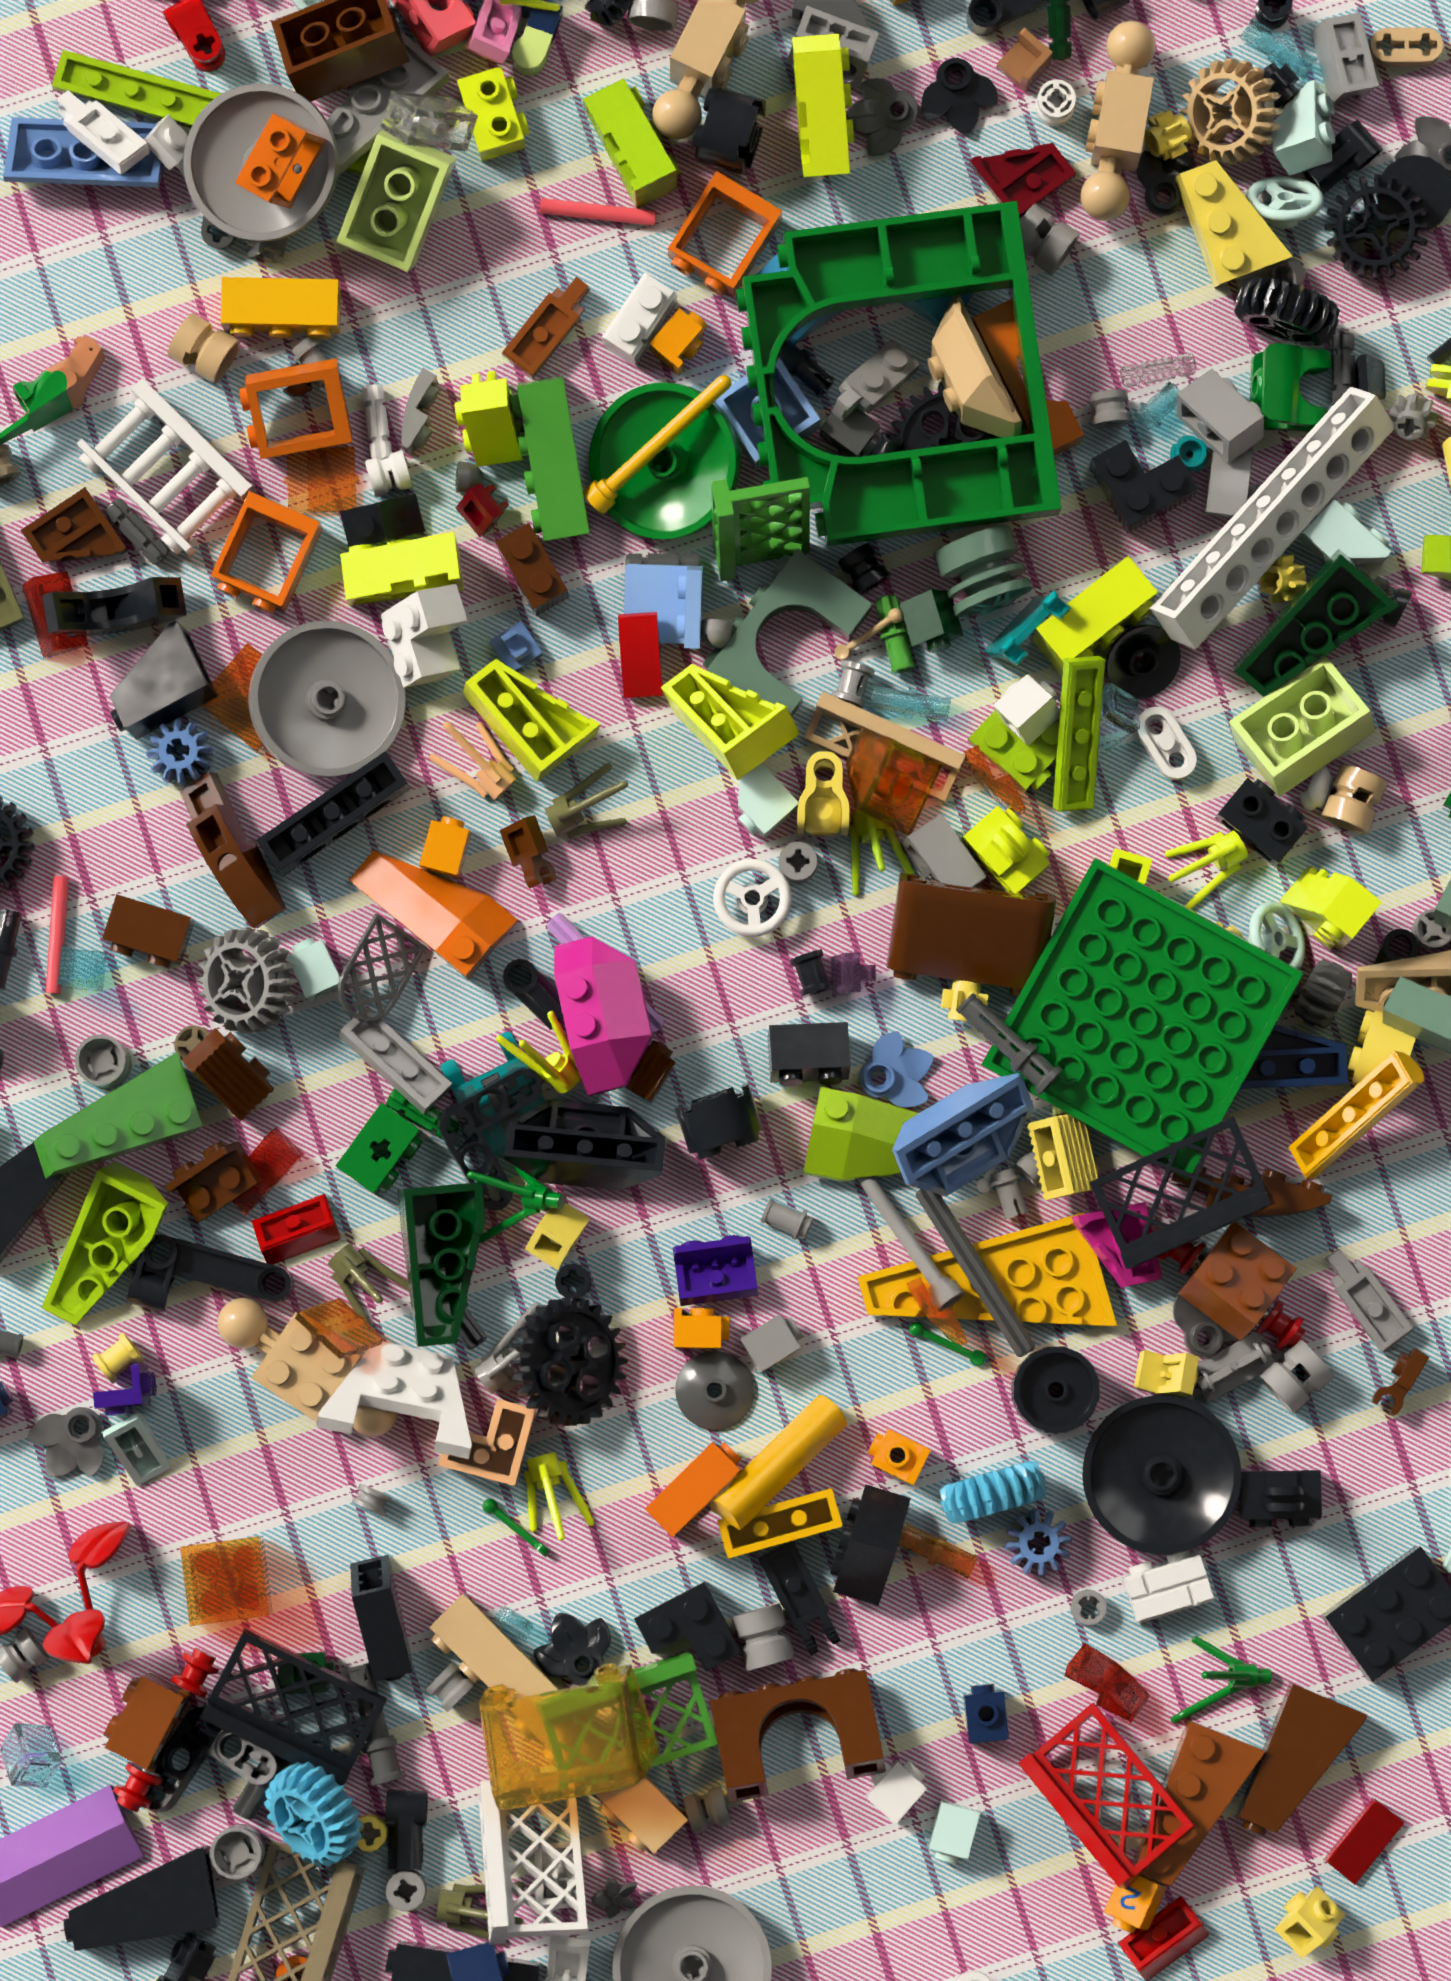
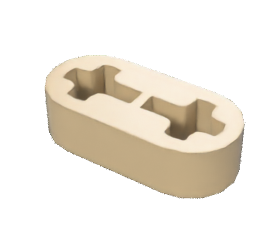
M1383 28L1375 32L1370 40L1369 49L1373 62L1379 66L1425 67L1432 65L1438 60L1444 44L1440 34L1431 28ZM1425 38L1428 39V45L1435 46V48L1431 49L1428 56H1424L1421 49L1409 48V46H1417L1420 44L1421 39ZM1383 39H1389L1391 46H1403V48L1392 49L1390 56H1385L1383 49H1377L1376 46L1381 45Z

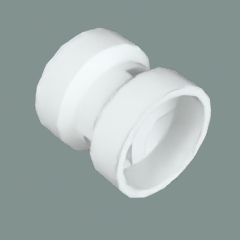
M1058 79L1048 81L1042 85L1038 92L1036 113L1041 122L1048 126L1058 127L1070 120L1076 102V94L1072 86L1064 80Z
M403 450L391 453L387 459L372 458L365 460L376 498L387 495L391 489L405 490L413 487ZM390 470H392L393 476L391 477L389 475Z

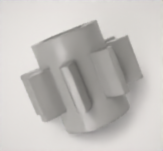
M1418 392L1407 397L1399 395L1395 406L1390 408L1388 414L1391 420L1395 422V429L1392 433L1398 434L1408 442L1419 437L1426 440L1430 429L1435 427L1438 419V414L1431 412L1434 401L1419 395Z

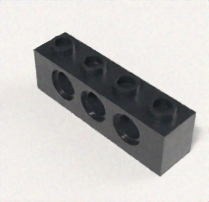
M385 751L256 841L281 877H284L411 788Z

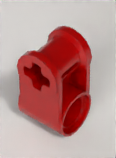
M181 0L162 11L179 42L181 41L198 69L212 72L223 65L226 57L224 46L201 0ZM206 44L212 49V52L207 55L201 50V47Z

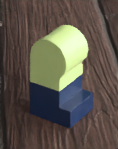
M560 6L559 11L521 7V17L528 19L523 36L517 39L513 45L512 61L515 69L522 75L533 76L544 68L563 17L562 6Z

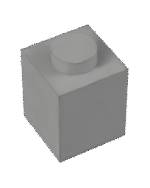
M781 1314L743 1336L740 1340L758 1370L762 1373L801 1349L797 1341L803 1338V1335L792 1317L784 1321Z

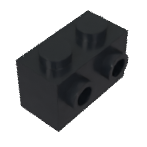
M1247 778L1219 811L1215 819L1228 830L1235 831L1245 844L1272 866L1276 867L1308 829V826L1303 823L1306 818L1292 805L1287 804L1283 807L1272 797L1275 795V792L1263 781L1256 779L1253 782Z
M848 1022L769 1025L767 1039L770 1083L779 1082L784 1087L799 1086L803 1081H819L822 1085H836L841 1083L842 1080L849 1079L851 1063Z

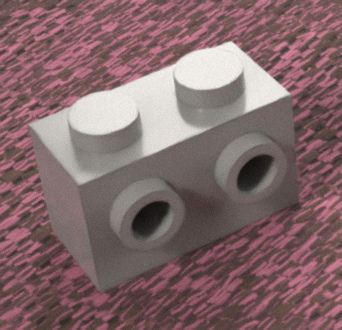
M1210 369L1177 393L1176 417L1227 464L1263 439L1264 415L1261 413L1260 407L1252 401L1248 402L1238 393L1231 380L1222 378L1213 369Z

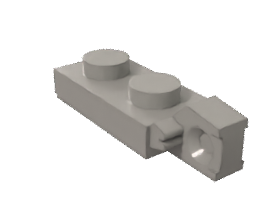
M891 339L844 379L838 388L842 394L836 399L837 402L831 409V412L841 421L857 408L863 413L867 412L869 414L912 377L920 364Z
M1337 1249L1325 1258L1337 1275L1330 1280L1335 1287V1292L1381 1353H1384L1414 1330L1368 1266H1364L1360 1260L1351 1264L1340 1249Z

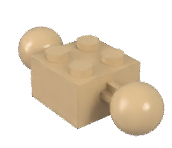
M698 0L670 56V81L679 86L677 89L663 93L656 100L653 107V122L662 135L670 139H684L695 132L697 125L701 123L702 110L698 98L700 95L706 97L710 88L715 90L718 88L725 89L732 70L729 69L733 56L740 58L749 39L746 36L749 25L746 24V9H744V6L759 0Z
M1137 21L1122 22L1110 32L1107 38L1106 50L1109 59L1116 68L1115 71L1108 70L1105 82H1097L1092 114L1099 115L1098 120L1091 119L1085 152L1092 153L1090 165L1099 167L1098 172L1091 175L1083 184L1080 197L1081 204L1086 213L1099 221L1114 220L1126 211L1130 202V190L1126 181L1121 177V171L1136 172L1143 146L1154 78L1140 76L1138 72L1139 69L1147 66L1154 57L1156 41L1152 31L1146 25Z
M238 1298L228 1302L218 1315V1331L221 1338L227 1344L240 1349L256 1346L267 1354L251 1378L315 1422H317L319 1411L363 1357L297 1312L292 1316L281 1334L268 1327L267 1315L260 1304L248 1298ZM359 1405L353 1428L361 1435L378 1437L392 1429L396 1423L398 1413Z

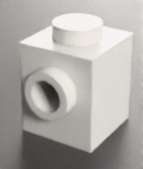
M1029 674L1019 682L1013 683L1006 690L1005 695L993 705L1002 722L1027 746L1060 716V709L1055 702L1059 698L1057 693L1047 682L1043 680L1038 684Z
M898 1760L892 1766L885 1762L886 1772L874 1774L870 1780L875 1785L865 1795L866 1799L895 1824L900 1821L928 1789L921 1782L926 1775L909 1760L904 1766Z

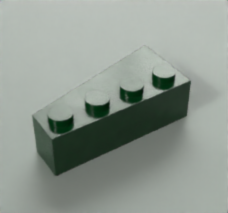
M1338 549L1233 664L1234 672L1260 695L1265 697L1305 670L1307 666L1322 656H1326L1355 634L1362 632L1386 613L1388 614L1399 607V604L1394 597Z

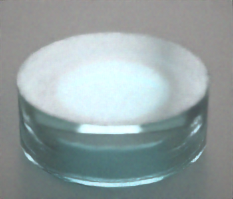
M506 1606L500 1607L493 1618L499 1624L524 1639L529 1637L534 1628L532 1622Z

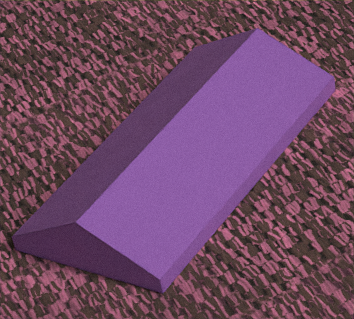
M111 1785L0 1839L1 1927L145 1856L121 1805L116 1802L118 1798L113 1792Z

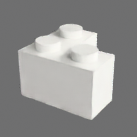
M457 584L416 591L381 614L383 632L389 640L394 656V668L400 676L403 688L441 681L461 669L449 633L468 621Z

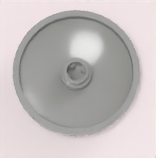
M265 83L247 84L222 93L213 99L198 115L189 131L185 144L184 175L189 193L195 205L205 218L217 228L246 240L275 241L302 231L323 212L333 195L337 183L339 153L334 133L328 121L312 102L302 95L278 85ZM272 113L293 120L328 140L291 209L269 203L235 183ZM300 164L294 167V172L298 174L302 171Z
M339 621L309 622L292 628L277 638L265 650L257 662L251 677L248 695L250 717L254 729L266 749L278 761L294 771L322 778H334L352 774L387 751L399 733L406 705L405 688H403L400 676L395 671L394 658L391 653L370 633L354 625Z
M697 1885L679 1886L653 1895L637 1907L629 1916L615 1944L612 1962L613 1981H771L772 1956L767 1936L761 1924L742 1902L715 1888Z

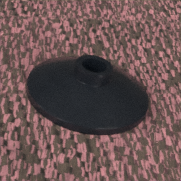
M1140 625L1127 630L1115 640L1108 652L1106 674L1109 682L1115 690L1129 698L1143 699L1160 693L1173 681L1178 672L1181 659L1179 645L1176 641L1170 639L1164 628L1156 625ZM1143 652L1142 658L1134 661L1135 657Z

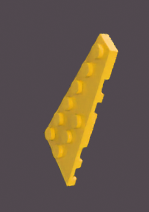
M1085 1212L972 1244L1021 1322L1117 1326L1098 1257L1072 1221V1217L1085 1214ZM950 1250L929 1257L943 1277L948 1276L951 1281L956 1280L964 1292V1296L954 1305L940 1312L929 1297L932 1295L928 1290L930 1285L914 1261L857 1276L867 1315L994 1321Z

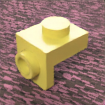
M1149 1350L1141 1351L1134 1387L1154 1395L1176 1397L1193 1395V1389L1198 1380L1197 1367L1199 1357L1189 1353L1161 1355Z

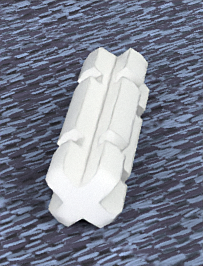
M379 384L363 387L362 393L364 404L367 405L365 416L368 438L372 441L369 444L372 458L383 460L389 458L392 453L391 443L387 441V438H390L386 407L382 404L385 402L384 390L382 385Z

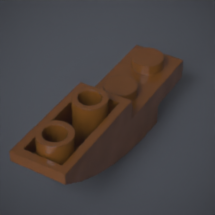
M208 772L181 790L180 794L192 818L186 825L216 880L247 922L257 929L286 910V906L261 851L255 841L247 840L218 774Z
M1203 1166L1200 1177L1221 1184L1225 1173L1222 1172L1221 1178L1206 1175L1207 1168ZM1264 1169L1261 1176L1276 1204L1247 1217L1287 1216L1310 1211L1329 1204L1332 1195L1323 1193L1325 1186L1302 1180L1301 1186L1285 1182L1286 1174ZM1173 1172L1169 1180L1171 1184L1188 1189L1192 1182V1178L1187 1181ZM1230 1174L1226 1186L1242 1192L1255 1186V1183L1252 1179L1250 1187L1243 1186L1244 1178ZM1198 1181L1195 1191L1206 1194L1203 1208L1213 1205L1219 1189ZM1224 1191L1220 1201L1234 1194Z

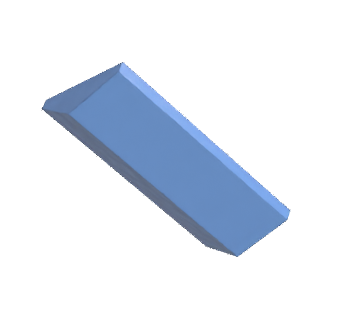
M12 117L3 175L4 182L159 188L164 172V164L150 149V154L120 175L71 134L64 126V119ZM123 122L142 139H145L158 124Z

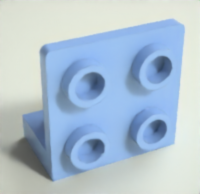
M627 564L625 567L624 614L657 612L660 643L684 644V648L700 649L704 566Z

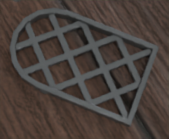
M374 914L341 973L337 988L338 999L342 1008L352 1018L360 1021H377L387 1016L397 1003L427 947L379 914ZM382 924L395 933L384 935ZM376 925L378 937L368 939ZM397 937L400 951L388 954L385 940ZM403 938L416 947L406 950ZM380 941L383 956L371 958L368 944ZM363 948L365 960L355 962ZM417 952L409 966L407 954ZM401 956L404 970L393 973L390 958ZM384 960L387 975L375 977L372 963ZM367 964L370 979L358 982L355 967ZM350 972L352 983L344 985ZM404 975L396 989L394 977ZM388 979L391 993L380 996L377 982ZM371 983L374 998L362 1001L359 986ZM354 988L357 1002L348 1004L344 996V990ZM391 998L389 1004L383 1010L381 1001ZM375 1002L378 1015L366 1017L364 1005ZM358 1007L360 1015L356 1014L351 1008Z

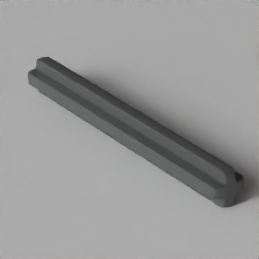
M923 1189L918 1190L916 1193L918 1201L1016 1356L1023 1357L1034 1350L1035 1343L942 1196Z

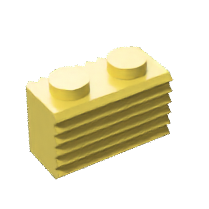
M1070 1114L1029 1123L1027 1128L1030 1130L1029 1136L1032 1138L1031 1144L1034 1146L1032 1151L1035 1153L1034 1159L1037 1161L1036 1167L1039 1169L1037 1174L1041 1177L1039 1182L1042 1184L1043 1198L1050 1200L1093 1191L1089 1182L1098 1179V1168L1094 1163L1089 1140L1090 1131L1086 1123Z

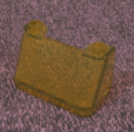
M615 1663L605 1664L594 1671L595 1675L589 1679L586 1685L518 1697L517 1691L514 1688H507L504 1684L492 1686L484 1691L478 1704L491 1792L498 1809L509 1810L614 1791L633 1786L642 1781L660 1749L632 1664L618 1667Z

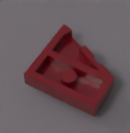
M1053 143L1037 145L1028 150L1015 149L1005 151L1004 154L984 158L977 156L969 160L971 168L998 203L1017 201L1019 218L1025 215L1034 203H1041L1076 176L1074 169Z

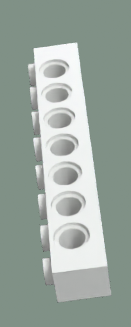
M1350 387L1153 604L1150 609L1171 640L1197 649L1225 616L1234 609L1235 605L1252 586L1259 581L1270 566L1283 555L1297 536L1308 527L1324 506L1334 498L1335 494L1351 476L1359 470L1360 466L1382 445L1387 436L1395 429V425L1376 395Z

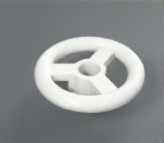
M746 859L729 866L717 880L713 894L715 911L721 922L734 933L747 937L763 936L777 929L786 919L792 901L790 885L784 874L776 866L759 859ZM746 871H759L771 877L761 885L748 884L744 887L731 881L738 874ZM778 888L780 894L778 909L768 921L761 924L760 914L767 908L768 895ZM750 892H755L760 896V901L756 905H749L745 901V896ZM725 893L737 897L739 909L748 915V925L737 921L729 913L725 903Z

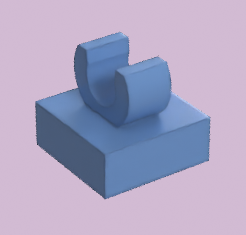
M522 620L489 641L501 662L516 672L543 656V652Z

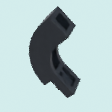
M151 577L131 585L108 590L50 592L42 595L48 633L67 634L68 637L114 634L151 627L187 616L181 577Z

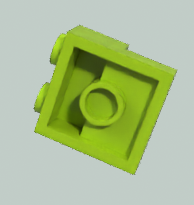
M995 710L968 738V742L1023 793L1030 787L1037 791L1052 775L1048 768L1056 761L1059 718L1027 746L1002 722Z

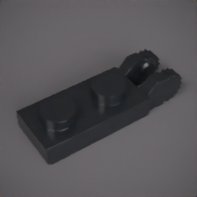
M790 1541L759 1557L758 1560L794 1629L797 1628L810 1655L812 1656L819 1651L817 1649L818 1645L813 1635L809 1633L805 1623L817 1617L820 1618L824 1626L823 1630L828 1640L832 1644L841 1641L827 1614L829 1610L794 1541Z

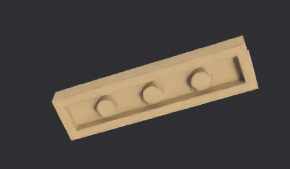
M823 691L803 736V739L944 803L965 759V755ZM824 714L839 722L843 735L826 740L815 735L814 732ZM844 724L857 730L848 733ZM863 733L873 736L879 751L866 756L855 753L850 738ZM845 740V741H846V744H847V746H848V749H846V748H844V747H842V746H840V745H838V744H836V743H839V742ZM880 740L893 746L883 749ZM902 749L909 753L914 767L902 772L895 771L890 768L885 754ZM881 756L884 765L871 759ZM916 756L928 762L919 765ZM937 765L950 771L942 791L926 785L921 770ZM916 772V773H917V776H918V778H919V781H918V780H915V779H913V778H911V777H909V776H907V775Z

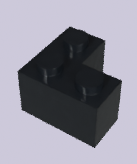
M1126 440L1092 458L1089 465L1092 474L1127 534L1192 499L1198 490L1196 483L1179 455L1144 473Z
M866 1484L861 1500L853 1497L846 1520L854 1523L853 1526L845 1525L838 1547L845 1549V1553L836 1552L830 1572L831 1575L837 1576L833 1590L834 1593L879 1606L897 1551L911 1498Z
M705 1581L634 1618L652 1654L688 1636L705 1671H708L741 1653Z

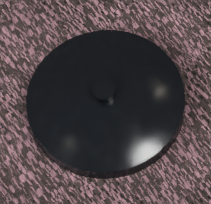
M1168 1395L1142 1397L1120 1406L1108 1415L1098 1426L1088 1443L1082 1470L1083 1488L1088 1505L1105 1531L1120 1543L1134 1550L1158 1555L1176 1554L1194 1549L1217 1534L1226 1524L1237 1504L1242 1477L1239 1453L1230 1433L1222 1422L1201 1405L1181 1397Z

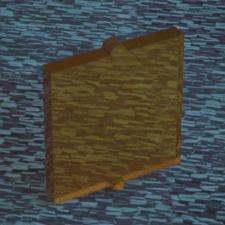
M355 447L318 448L287 454V477L284 478V483L288 486V508L299 513L340 512L357 507L356 483L360 481V478L356 475Z
M340 1298L300 1311L295 1317L299 1323L314 1335L316 1341H320L339 1359L379 1346L384 1340L379 1333L365 1322L363 1316H359Z

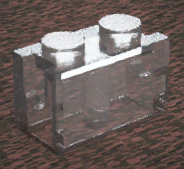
M391 91L389 97L391 102L387 107V114L390 118H383L380 128L409 146L457 151L468 150L478 117L476 113L450 97ZM444 119L456 120L455 128L450 130Z

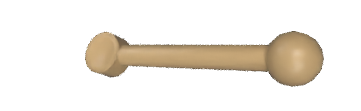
M898 608L891 609L885 619L849 644L838 645L834 650L837 659H848L853 649L889 624L899 623L903 619L902 611Z

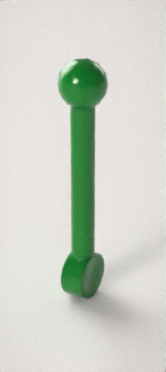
M914 1322L909 1326V1333L913 1337L922 1336L969 1358L973 1365L978 1366L985 1362V1354L981 1350L971 1351L924 1329L920 1322Z
M486 1499L483 1502L482 1508L485 1513L494 1514L544 1557L548 1555L550 1550L502 1512L495 1500Z

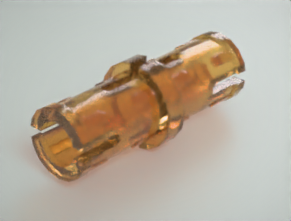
M906 1522L902 1529L898 1547L901 1546L926 1558L929 1565L935 1566V1564H939L968 1579L978 1559V1555H973L946 1542L947 1538L939 1535L937 1538L910 1525L908 1522Z

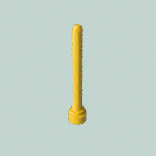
M726 375L719 376L607 480L602 478L599 482L593 481L583 491L588 502L598 512L605 514L616 504L615 498L619 496L617 491L730 388L731 379Z

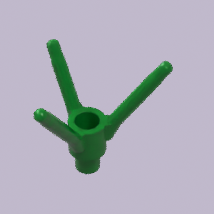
M514 1165L513 1168L527 1182L525 1187L473 1171L467 1173L469 1179L520 1195L521 1203L524 1207L523 1210L483 1233L480 1237V1243L493 1238L528 1216L539 1213L540 1210L548 1211L550 1208L562 1209L565 1205L564 1194L554 1193L551 1188L545 1187L535 1178Z
M1194 1636L1192 1638L1194 1644L1228 1664L1229 1667L1228 1671H1204L1201 1675L1202 1678L1228 1680V1686L1172 1716L1170 1720L1175 1724L1244 1688H1255L1257 1684H1270L1272 1679L1271 1670L1269 1668H1257L1255 1664H1244L1243 1661L1231 1657L1198 1636Z

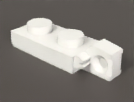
M66 91L57 98L59 105L58 113L64 118V126L120 175L150 154L147 142L97 100L93 103L88 101L84 104L70 91Z

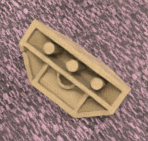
M952 296L932 340L931 358L927 359L930 372L935 381L941 380L945 388L943 390L945 403L950 412H957L962 424L1001 438L1021 435L1022 420L969 316L961 296Z

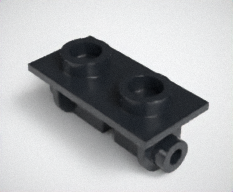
M187 1932L183 1940L180 1939L173 1947L170 1955L171 1963L164 1976H159L156 1981H188L190 1976L203 1981L216 1958V1955L213 1953L217 1947L205 1940L200 1942L191 1932Z

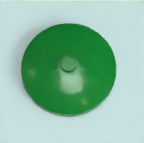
M652 383L634 388L620 396L602 415L592 436L589 451L591 481L596 480L599 482L602 478L607 480L690 404L701 391L677 383ZM716 402L708 407L617 491L619 496L615 498L616 504L607 513L630 532L652 539L683 538L708 527L712 523L711 481L727 478L729 491L736 490L740 476L741 454L738 438L731 421L723 409Z

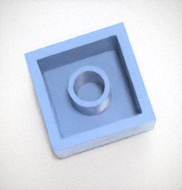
M778 358L773 379L777 407L779 406L789 426L798 436L804 439L820 429L821 419L780 358ZM746 375L732 384L715 402L728 416L736 432L740 448L754 469L757 470L762 467L759 462L757 443L764 442L762 427L755 428L752 413V404L759 403L757 388L749 389Z

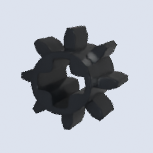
M1273 62L1263 69L1265 70L1263 79L1271 78L1275 81L1269 91L1270 93L1277 92L1281 95L1277 101H1274V108L1282 109L1299 93V90L1294 86L1299 77L1287 64L1279 69Z

